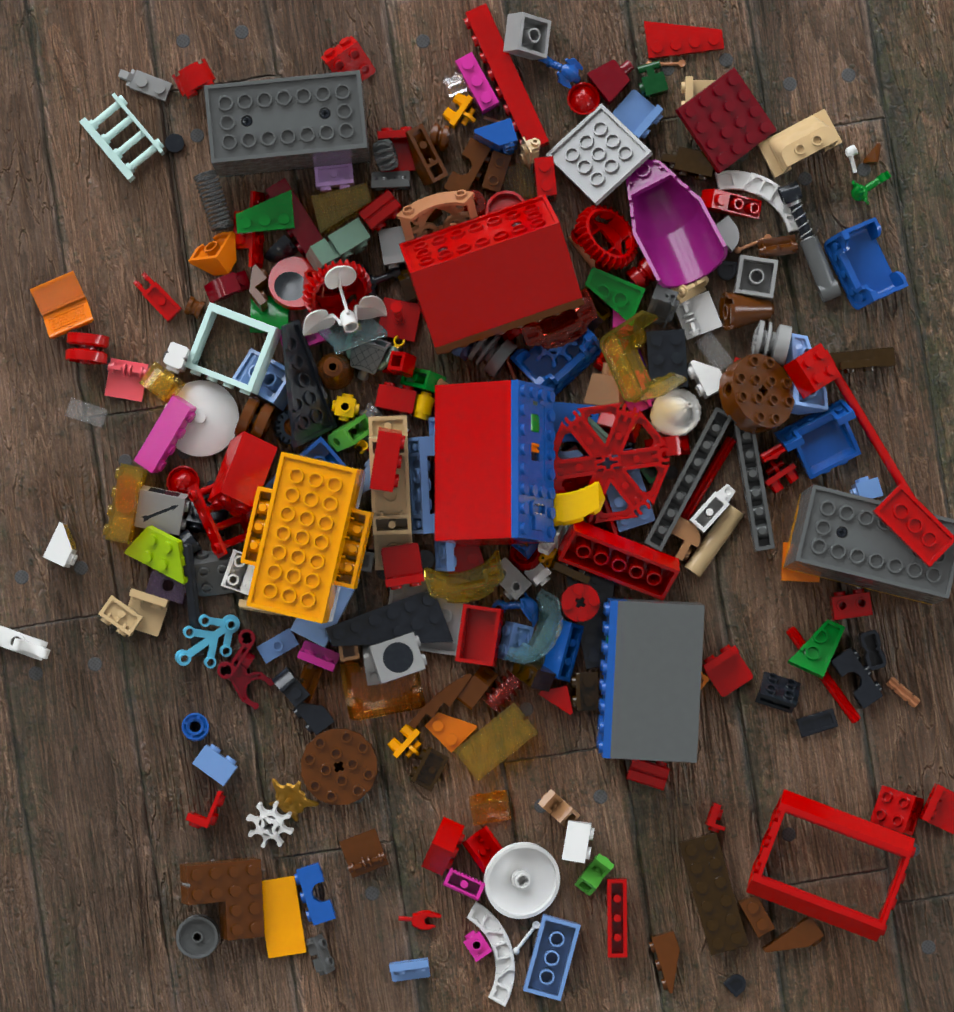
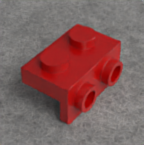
M487 826L462 842L483 874H485L486 867L492 857L503 848Z

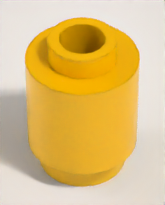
M421 391V394L416 395L413 417L428 420L432 414L435 398H432L433 394Z

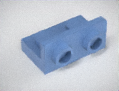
M506 621L502 628L498 658L516 662L518 656L527 657L534 627Z
M428 957L389 963L393 982L430 977Z

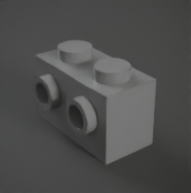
M506 557L489 573L491 576L489 580L496 587L501 585L505 589L503 594L510 600L513 598L517 600L532 585Z

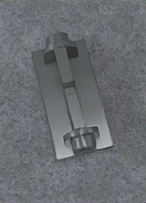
M322 933L306 939V946L310 956L317 955L318 957L312 960L316 973L322 976L334 971V960L329 954L326 939L323 938Z

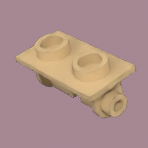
M522 137L519 158L521 163L530 170L531 164L534 163V158H539L541 142L537 138L526 141L525 137Z
M705 276L691 284L681 285L677 288H671V290L679 292L677 300L681 304L706 291L705 286L709 282V278Z

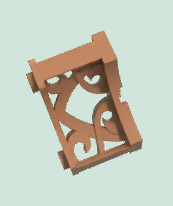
M461 189L437 193L405 206L397 214L405 240L409 241L467 221L466 218L473 219L478 217L473 199L475 196L474 192ZM463 206H467L468 211L462 212L464 210ZM435 209H441L451 214L444 220L443 225L436 226L434 223L426 222ZM410 222H413L416 226L412 228Z

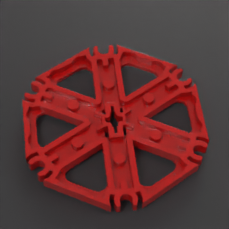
M622 402L577 408L581 416L574 410L572 413L575 415V420L570 421L565 417V422L569 425L566 426L562 421L554 440L556 454L554 460V470L556 473L554 489L558 494L567 493L562 486L564 479L592 475L588 485L599 481L605 496L611 482L627 503V508L623 511L610 513L600 511L596 514L594 523L636 518L638 516L634 512L635 509L638 514H643L640 510L641 505H646L650 509L651 506L647 499L654 505L670 463L662 464V462L670 461V457H662V452L669 451L668 447L660 449V446L667 445V443L640 409L636 417L634 416L637 411L636 407L633 408L632 412H627V403L623 404L622 410H619ZM612 412L615 419L604 443L588 423V417L592 414ZM634 424H641L653 438V444L650 447L624 450ZM568 433L573 434L588 453V456L561 459L558 456V450L564 436ZM605 458H609L610 461H618L610 464V468H606V465L602 464L597 465L604 462ZM654 466L657 468L658 473L651 490L644 492L626 470ZM589 514L590 518L588 522H591L593 520L594 514Z

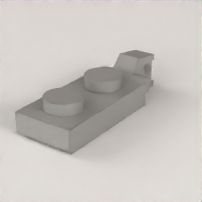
M121 69L118 75L120 79L127 81L126 86H129L130 89L166 102L173 85L170 82L134 69L131 72Z

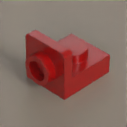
M712 802L705 824L709 825V830L719 833L720 830L725 831L726 827L716 824V820L720 821L723 813L722 805Z

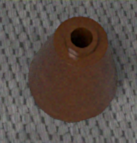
M730 292L723 293L724 298H720L719 316L720 319H724L725 324H722L724 330L730 331L757 323L760 320L764 321L770 319L774 314V305L768 299Z
M339 352L327 353L318 361L316 366L323 386L330 390H339L347 387L354 375V368L350 366V360L346 355ZM332 366H336L335 370H330Z

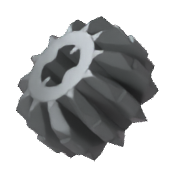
M381 139L373 143V155L379 170L385 172L397 168L399 160L390 139Z

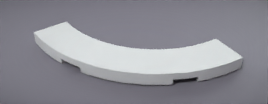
M726 170L719 174L717 172L714 173L718 190L745 191L763 198L780 214L788 233L797 231L798 227L794 223L793 215L790 214V208H788L787 204L784 205L780 199L777 187H780L778 184L752 172Z
M475 901L466 918L478 926L491 944L495 957V979L488 998L505 1007L510 998L515 977L512 945L499 920L485 906Z

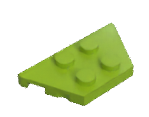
M150 525L125 550L124 554L182 584L188 582V576H184L183 566L186 565L185 557L183 556V544L176 537Z

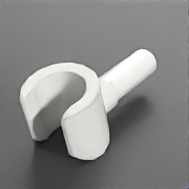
M851 145L845 149V154L849 158L852 172L856 173L857 169L853 156L858 154V150L855 145Z

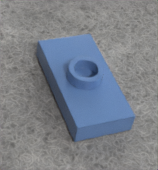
M288 628L256 648L267 664L298 646L299 643L293 632Z

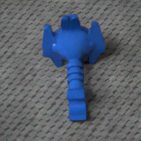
M548 56L546 59H538L539 62L546 64V67L558 70V83L571 89L570 82L575 84L580 82L579 70H583V67L575 58H566L567 64L564 65L552 60Z
M524 593L525 598L517 602H505L504 600L497 599L491 607L495 608L499 605L504 612L507 609L521 608L528 620L532 621V627L538 621V604L527 593Z

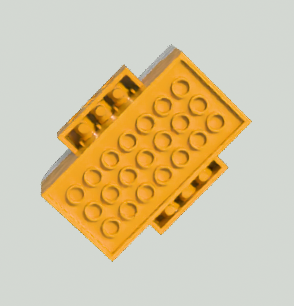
M281 452L273 489L257 486L240 562L255 566L246 606L321 624L333 621L341 586L357 589L374 512L359 509L365 482L364 470Z

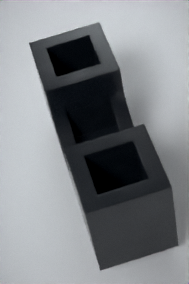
M847 648L832 658L830 663L840 677L849 672H854L858 675L860 679L859 686L851 694L860 707L865 709L883 696L881 693L883 689L877 681L873 682L870 677L872 673L866 665L862 666L859 661L861 657L855 649Z

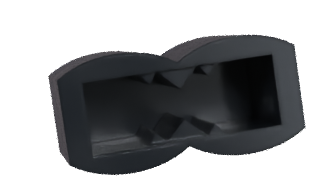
M869 630L859 633L858 642L864 651L863 659L865 665L871 671L885 667L886 657L880 649L881 640L877 631Z

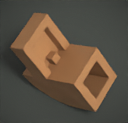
M679 517L671 535L683 541L675 556L681 562L683 559H688L692 551L689 548L690 546L699 547L700 533L693 523Z
M551 789L542 796L538 803L566 829L568 820L576 821L580 817L577 811Z

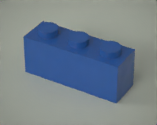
M555 619L543 665L556 674V679L570 682L584 626Z

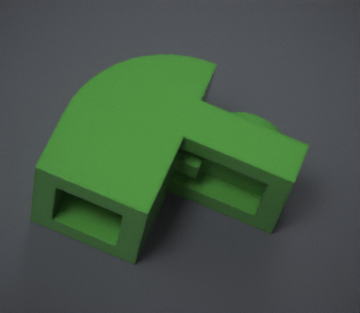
M598 854L591 860L574 885L590 896L604 877L612 870L614 864L607 857Z

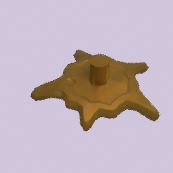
M275 778L272 779L276 792L275 801L279 802L277 807L284 813L291 811V817L295 821H298V813H302L305 807L319 805V802L306 798L305 793L301 790V781H298L295 785L290 783L281 785ZM275 801L270 802L269 806H273Z

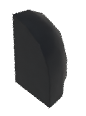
M284 234L266 252L264 258L269 262L278 263L285 258L294 256L299 250Z

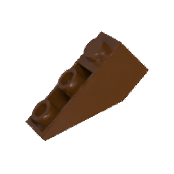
M673 929L650 936L652 941L649 942L651 952H656L658 960H655L658 972L662 971L664 976L661 979L664 990L668 989L670 994L673 993L680 951Z

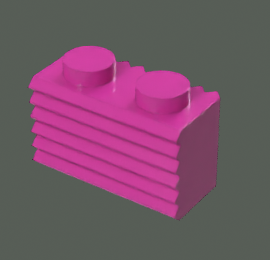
M450 867L443 882L444 886L477 901L485 887V883L481 879L478 880V878L471 877L467 873L464 874V872H460V870Z

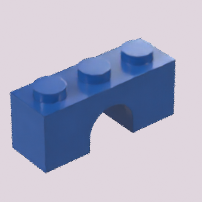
M316 862L296 869L297 873L294 874L297 885H301L303 891L300 892L303 904L306 903L308 911H306L308 921L312 922L314 926L336 919L331 899L321 901L313 895V887L325 881L320 863Z

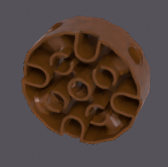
M763 354L747 355L730 364L720 378L719 397L722 408L727 416L730 415L736 422L735 425L743 431L757 434L780 426L788 420L795 403L792 380L784 368L772 357Z
M332 728L318 734L306 746L301 758V776L306 788L318 800L330 805H348L361 799L372 788L378 774V760L372 744L362 734L348 728ZM343 762L344 770L336 771L335 763Z

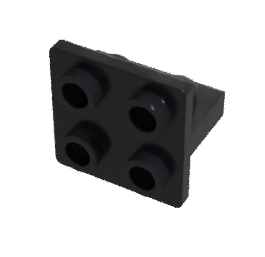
M764 672L755 702L792 714L793 709L797 706L801 683L778 676L775 673Z

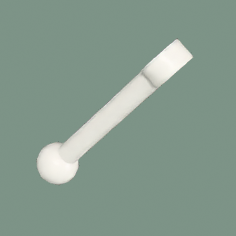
M538 921L532 923V928L519 945L513 948L514 955L519 954L520 948L535 929L539 928L540 923Z

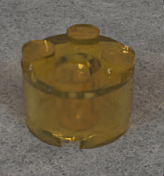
M154 361L139 383L161 400L168 403L172 396L178 395L185 383L177 377L173 380L174 375L166 369L162 371L164 367Z

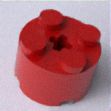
M205 58L201 59L203 62L201 64L196 61L179 70V76L176 77L175 74L171 76L182 97L186 96L188 99H191L198 95L197 91L204 88V85H214L216 78Z
M577 583L571 585L563 592L560 606L563 614L569 620L585 622L592 619L598 612L600 599L594 588L587 584ZM576 598L578 600L583 598L585 606L576 607Z

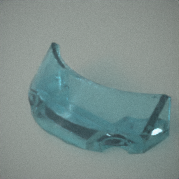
M542 588L538 591L536 599L539 607V618L536 630L527 644L523 643L517 648L511 646L505 654L504 660L523 665L532 663L545 656L554 647L563 626L561 603L558 597Z

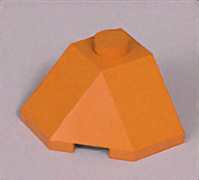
M233 231L218 233L213 237L214 241L209 242L206 246L204 244L198 246L188 260L190 264L214 276L229 274L237 261L235 233Z

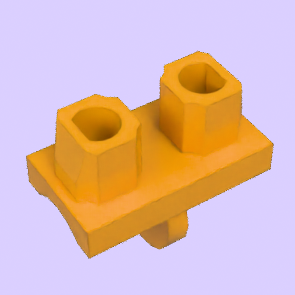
M457 93L452 100L453 103L459 106L457 112L447 107L442 114V117L449 122L451 128L454 129L462 117L464 118L461 124L466 126L468 121L472 123L476 121L472 116L476 111L474 108L471 107L468 113L466 112L473 102V97L470 95L466 97L461 93Z
M405 724L400 732L407 739L401 743L394 737L387 744L394 752L393 755L396 758L407 748L409 750L405 755L408 758L413 753L417 756L421 754L417 750L421 746L418 740L414 745H411L421 732Z

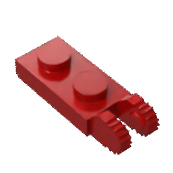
M144 272L142 276L151 286L145 290L139 281L135 280L133 284L142 292V295L170 322L182 308L156 281L154 282Z

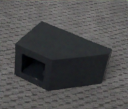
M301 703L297 708L293 709V712L299 719L303 718L307 724L304 726L310 734L315 733L318 735L335 722V719L323 705Z

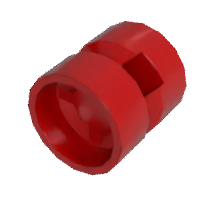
M644 257L637 263V267H631L625 272V275L633 284L646 288L649 285L648 282H653L656 278Z

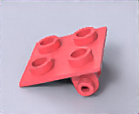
M111 358L107 368L109 371L104 396L142 402L149 364Z

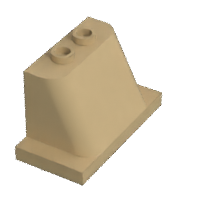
M823 109L762 141L757 147L775 179L792 169L791 165L821 149L826 152L841 144L842 140L826 110Z

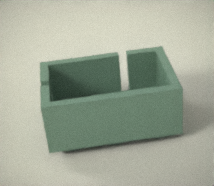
M359 218L328 235L327 237L330 241L327 242L323 238L310 246L305 257L314 270L318 271V267L323 270L325 263L327 265H330L331 261L338 263L339 259L344 263L346 259H350L349 257L352 254L358 255L363 252L371 236Z

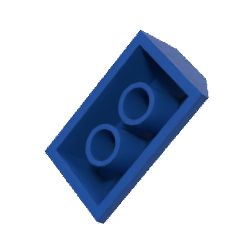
M511 118L474 129V139L491 148L492 152L494 150L506 155H512L515 153L514 150H517L518 139Z

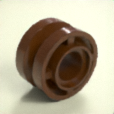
M434 123L429 138L435 149L439 147L441 152H445L450 139V126L444 125L443 128H440V124Z

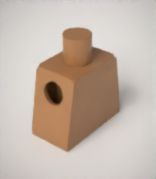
M603 362L602 373H592L584 403L604 405L622 402L620 408L623 406V376L613 375L614 363Z

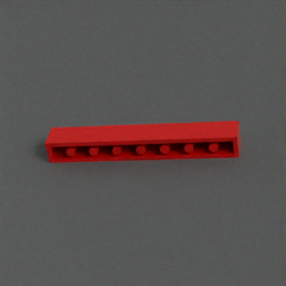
M485 3L465 12L466 18L463 19L465 26L473 32V36H471L475 47L479 46L482 52L479 53L482 63H487L489 67L487 71L491 81H495L497 96L499 99L503 98L505 103L503 109L507 116H511L515 133L518 132L520 135L519 144H522V137H525L526 141L532 138L539 139L541 142L540 148L548 145L549 140L509 53L503 52L504 41L487 4Z

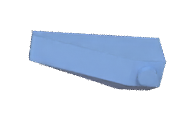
M792 333L786 364L811 349L808 336ZM793 383V399L795 403L791 414L803 415L828 411V398L825 386L803 399Z

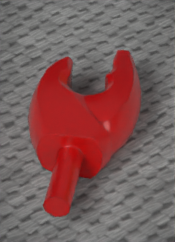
M422 910L413 913L412 917L399 916L398 921L411 922V926L419 930H430L436 926L426 924L425 919L427 917L441 918L442 915L434 911Z

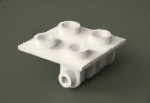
M709 291L678 304L676 314L682 329H685L687 340L722 327Z

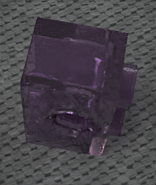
M152 570L145 593L184 604L186 599L185 584L159 571ZM167 580L173 582L174 586L171 591L164 589V583Z

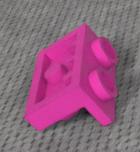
M307 640L304 641L297 655V658L332 672H334L340 657L339 653Z

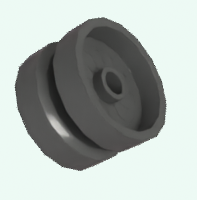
M205 914L189 916L179 925L176 932V943L179 950L190 958L201 959L208 956L216 949L220 941L218 924L213 918ZM196 933H199L201 935L200 940L199 938L197 940L195 939L194 936L196 935Z

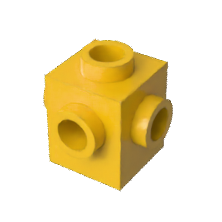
M342 393V396H337V400H333L331 411H334V415L338 417V420L349 422V419H354L355 415H358L360 404H357V399H354L353 395ZM344 403L349 405L347 410L342 409Z

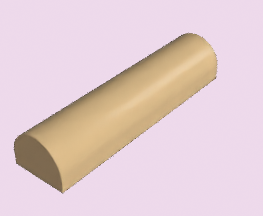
M729 505L719 516L684 567L700 578L744 514Z

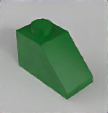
M415 368L413 377L407 378L402 376L400 384L435 394L437 381L439 379L445 381L446 377L429 370Z

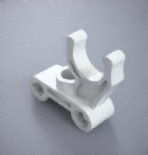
M0 625L1 647L42 661V658L48 659L51 651L46 648L48 642Z

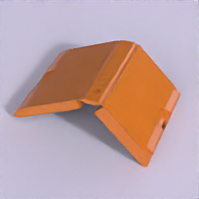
M74 271L30 289L43 316L50 339L67 334L68 331L77 327H83L94 321L90 306Z

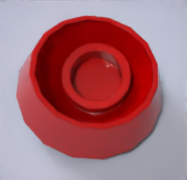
M580 82L573 85L568 91L567 103L575 113L588 115L599 106L600 93L592 84Z
M188 466L173 468L166 479L168 490L188 494L187 488L197 483L198 487L200 486V478L197 472Z
M511 546L509 559L517 569L529 571L540 564L539 557L542 553L538 552L537 548L532 556L526 559Z

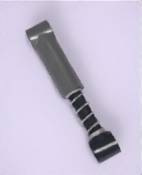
M794 180L777 187L782 203L784 205L787 204L788 208H790V214L793 215L794 223L798 227L797 231L800 232V239H802L800 245L816 282L817 291L822 302L825 303L842 295L840 287L832 274L818 236L812 234V228L808 224L809 220L805 216L806 212L802 209V193L797 181Z

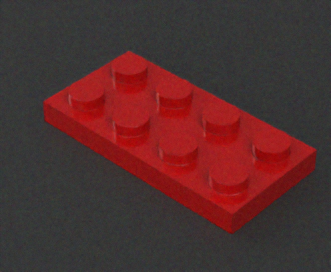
M902 483L872 511L928 567H931L954 543V535Z

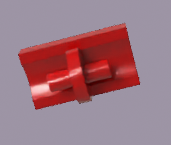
M773 460L769 461L771 467L765 471L768 475L775 472V475L764 481V485L776 494L784 489L778 480L781 477L785 476L789 484L799 479L795 471V464L792 463L780 471L779 468L784 465L782 460L776 464Z

